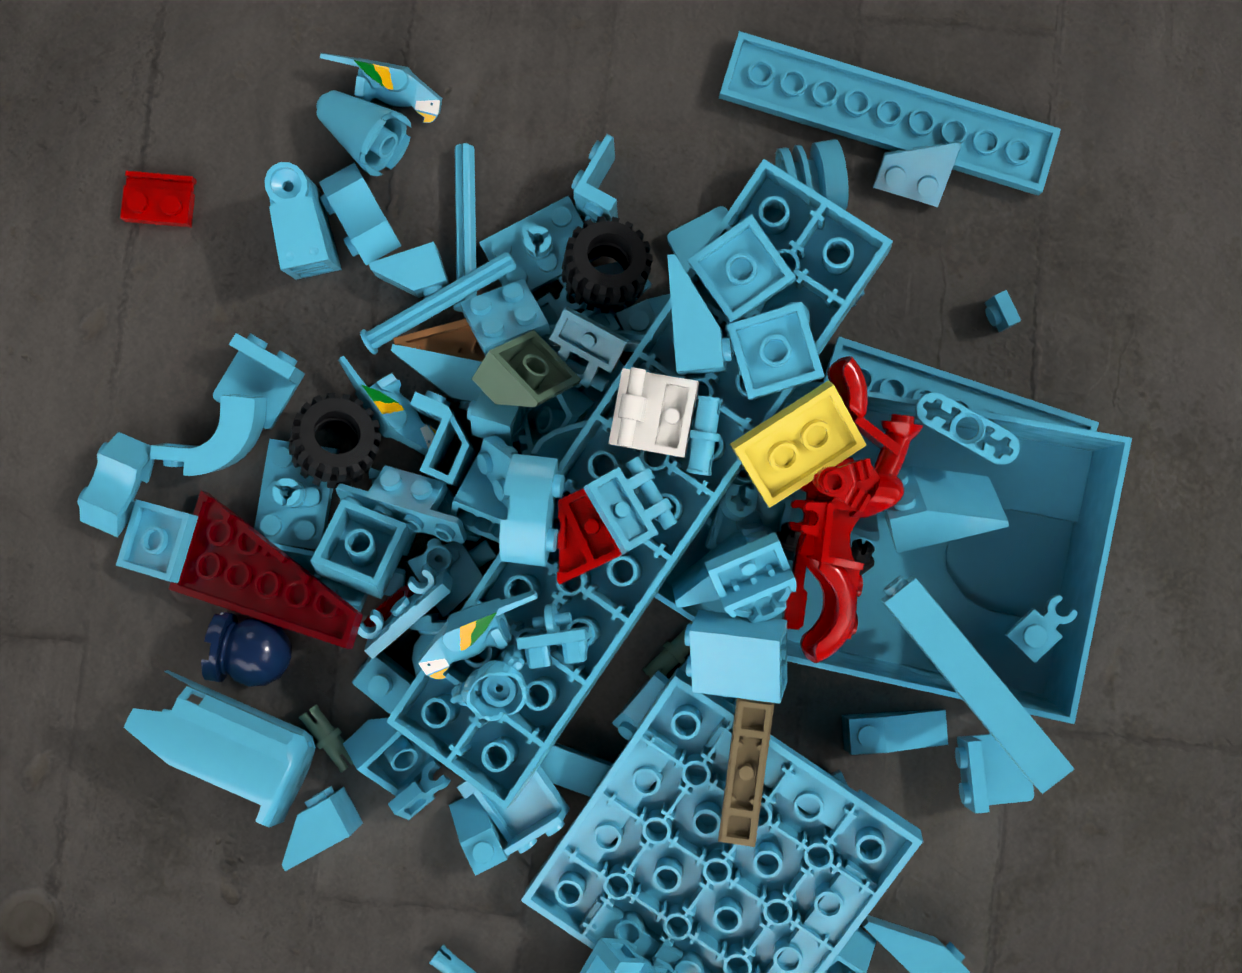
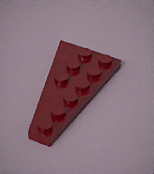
M200 491L193 515L198 516V520L179 583L171 582L169 590L346 649H353L363 614L208 492Z

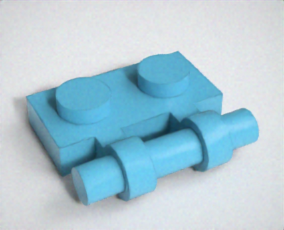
M568 306L564 308L549 340L561 346L559 352L556 353L581 379L579 384L586 388L592 386L601 392L604 391L609 380L597 374L599 368L612 373L629 342V339ZM573 352L588 360L587 367L571 360V353Z
M639 457L625 464L632 475L628 480L625 478L620 467H617L583 488L622 555L659 534L651 521L652 519L657 517L664 530L678 523L670 510L673 506L668 498L663 499L653 482L654 474L650 468L646 469ZM640 488L650 505L648 509L645 510L633 490Z

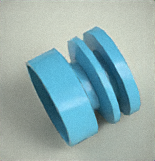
M832 139L812 143L809 159L801 145H795L792 154L787 147L777 148L775 156L776 167L842 209H847L849 199L848 175L845 157L838 140Z

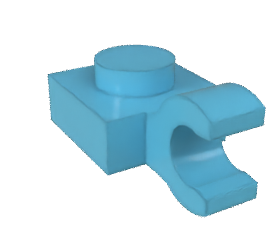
M435 761L429 762L422 770L420 782L408 783L396 792V797L388 803L395 815L410 820L436 798L434 793L448 786L451 780L445 775H442L436 781L433 780L434 773L441 767L439 763Z

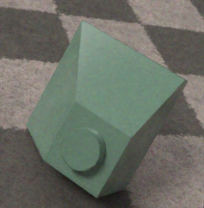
M535 330L489 350L472 377V380L495 404L536 407L574 387L581 381L579 376Z

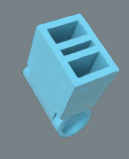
M279 162L273 165L267 171L264 181L265 190L270 199L271 206L269 209L280 270L296 280L342 270L328 216L319 198L322 196L320 189L297 165L289 162Z

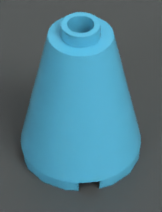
M336 90L323 94L317 101L316 113L318 119L368 174L372 176L383 175L379 172L385 167L391 170L403 157L411 138L406 134L407 126L411 127V122L402 113Z

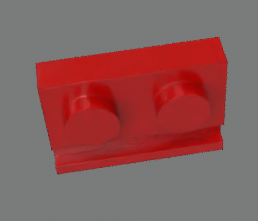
M125 171L127 180L123 188L120 219L124 222L192 228L195 201L194 185L197 183L193 176Z

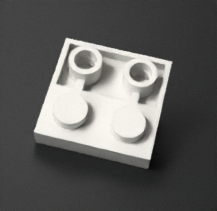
M622 368L608 444L685 458L699 382L649 373L640 368Z

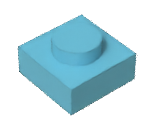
M1007 290L994 295L985 302L987 306L985 309L986 316L990 324L997 327L999 333L1021 321Z

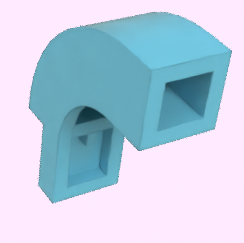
M238 394L221 395L219 424L214 435L206 443L200 446L173 443L151 445L150 459L163 460V466L184 467L183 476L207 474L234 465L251 451L261 435L266 418L267 397Z

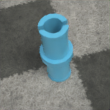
M698 395L694 430L689 432V437L692 438L687 472L711 476L715 441L719 442L720 440L717 427L723 399Z

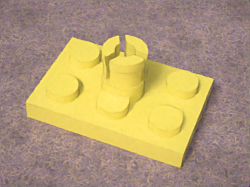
M829 380L730 443L769 508L814 479V474L823 467L836 466L867 446L834 384Z

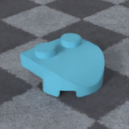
M775 532L704 562L722 605L732 618L736 616L745 617L751 623L770 620L787 608L786 600L791 592H796L795 576Z

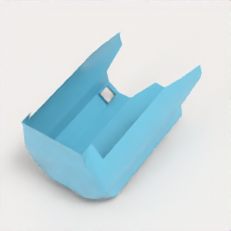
M169 670L164 671L189 686H186L178 696L172 710L163 709L160 712L133 708L124 728L168 765L261 805L255 822L268 828L284 822L310 768L316 748L313 736L297 726ZM191 694L203 698L199 705L187 700Z

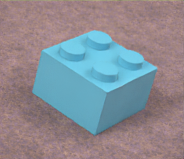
M341 499L311 559V563L317 575L382 599L411 538L407 523Z

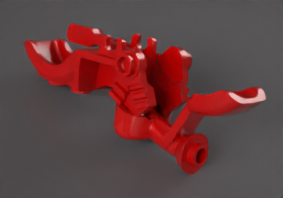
M852 356L842 357L828 368V379L834 384L860 434L881 449L874 466H872L870 458L854 461L852 457H848L836 466L823 467L814 474V479L800 488L801 491L806 492V499L793 500L790 504L792 508H800L804 516L800 522H788V527L791 530L800 532L792 568L797 588L796 592H791L786 600L787 608L782 612V619L787 620V629L799 630L804 625L808 594L804 589L807 567L819 582L823 595V606L818 620L810 630L802 635L800 640V646L804 655L814 663H819L833 655L857 631V597L861 595L863 589V578L860 575V570L863 571L864 563L854 560L850 548V535L860 518H867L896 505L904 495V486L897 476L904 463L910 441L919 434L923 425L914 424L915 417L891 414V421H881V426L885 431L883 433L864 417L868 405L867 385L859 365Z

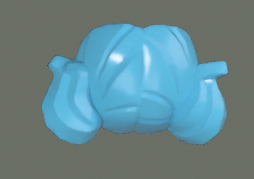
M517 644L507 646L501 653V661L486 662L479 669L473 671L468 676L467 681L455 686L451 690L452 697L450 702L453 704L459 703L461 706H468L478 718H485L487 721L500 720L504 714L513 715L519 712L524 706L527 694L529 693L525 680L520 673L526 661L525 651L523 649L518 650ZM497 685H502L503 689H498Z

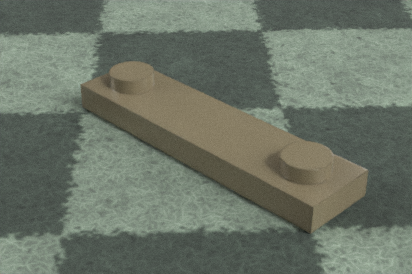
M736 699L718 842L755 847L774 703Z

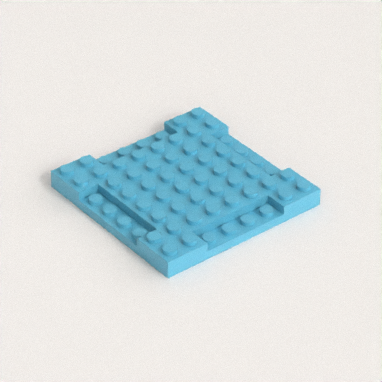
M677 668L565 835L561 837L530 882L521 901L591 949H594L600 938L625 939L637 946L636 954L652 963L657 957L668 963L676 973H825L922 844L923 838L919 828L859 789L856 792L770 734L755 847L718 842L735 705L718 695L692 692V677L687 676L684 671Z

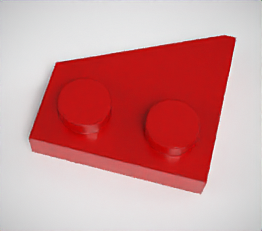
M583 488L558 500L560 531L558 532L557 549H559L557 581L559 585L622 556L617 544Z

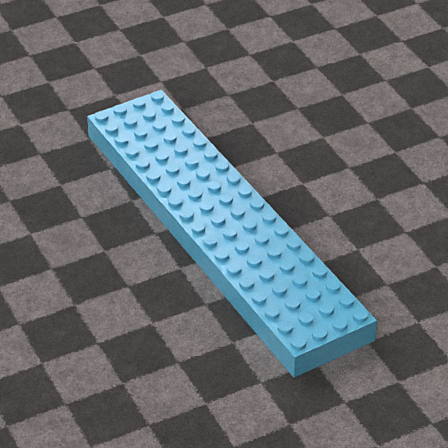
M763 159L705 247L752 214L795 275L796 281L740 320L802 301L819 356L890 252L893 240ZM691 267L687 272L689 278L721 328L723 338H730L727 324H731ZM671 297L624 368H640L649 373L695 380L699 382L697 398L699 395L723 399L717 427L720 440L719 442L715 441L711 476L687 472L692 438L690 437L685 458L608 444L621 378L620 372L558 464L559 474L564 475L565 479L561 498L584 488L587 484L617 467H620L625 478L628 480L632 475L625 464L639 457L646 469L650 468L654 474L653 482L663 499L668 498L673 506L670 510L678 523L664 530L657 517L652 519L651 521L659 534L626 554L560 585L557 581L559 549L549 553L545 567L500 561L499 552L461 609L464 610L497 598L503 600L536 590L538 594L537 599L503 613L511 627L512 637L508 646L517 644L516 638L523 637V635L547 632L546 627L534 629L532 618L544 616L545 605L554 603L558 614L570 612L572 617V624L560 625V630L591 626L592 637L587 640V660L579 663L565 664L562 644L550 645L551 666L530 669L526 659L524 666L520 670L529 692L524 706L513 715L504 714L500 720L487 721L485 718H478L468 706H461L459 703L453 704L450 702L452 697L451 690L458 684L467 681L468 676L473 671L479 669L488 661H501V653L505 648L487 647L474 657L452 662L449 665L445 679H433L421 669L386 721L505 810L516 801L743 468L730 443L780 412L798 387H792L749 401L732 341V361H725V372L680 376L676 372ZM696 398V403H695V409H694V414H693V419H692L691 430H694V425H695V418H696V411H697V404H698V399H697V398ZM640 488L633 490L645 510L648 509L650 505ZM557 497L553 529H558L559 532L558 500L561 498ZM497 685V688L503 689V686Z

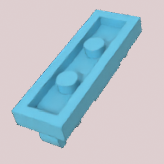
M425 564L422 567L421 573L428 581L420 583L411 576L408 580V587L414 594L410 598L404 596L399 599L391 608L390 612L392 615L386 621H384L383 615L375 609L371 611L369 618L376 626L367 627L361 621L358 634L367 639L364 651L372 659L451 592L453 577L446 570H443L435 577L433 568Z

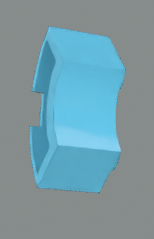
M355 162L319 182L324 192V195L319 198L329 215L336 213L348 235L343 240L353 257L359 254L365 265H368L370 262L401 247L397 236Z
M120 432L109 442H104L97 453L98 463L88 487L81 491L77 500L80 508L81 522L115 537L121 534L130 520L135 504L134 498L141 482L148 483L155 459H150V445Z
M512 454L503 495L510 497L507 520L500 519V561L545 567L549 553L556 551L558 529H553L557 497H562L565 483L564 475L559 474L558 458Z

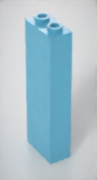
M900 575L883 589L886 593V596L881 599L883 604L1027 779L1042 794L1074 770V767L917 578L910 576L905 579L904 576L901 577Z

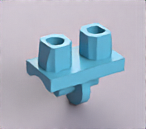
M553 603L545 605L544 616L532 618L534 629L546 627L547 632L523 635V637L516 638L518 650H525L529 668L536 669L552 665L550 645L562 644L565 664L586 661L587 640L592 637L591 626L560 630V625L572 624L571 613L558 614L557 608Z

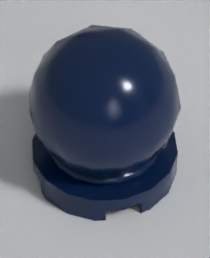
M220 612V614L213 616L204 642L211 643L209 660L201 659L204 680L223 682L227 675H229L237 683L255 687L266 686L281 678L290 665L292 645L280 626L256 618H247L238 623L236 614Z

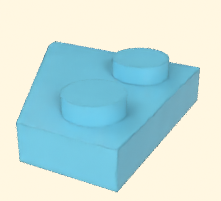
M955 140L949 141L947 144L929 147L926 145L914 147L912 150L885 152L873 188L938 207L962 145L961 142Z
M497 435L483 438L480 454L477 456V463L481 473L487 475L492 483L495 496L499 501H503L508 510L510 496L503 495L512 454H518V451L512 446H507L504 440Z

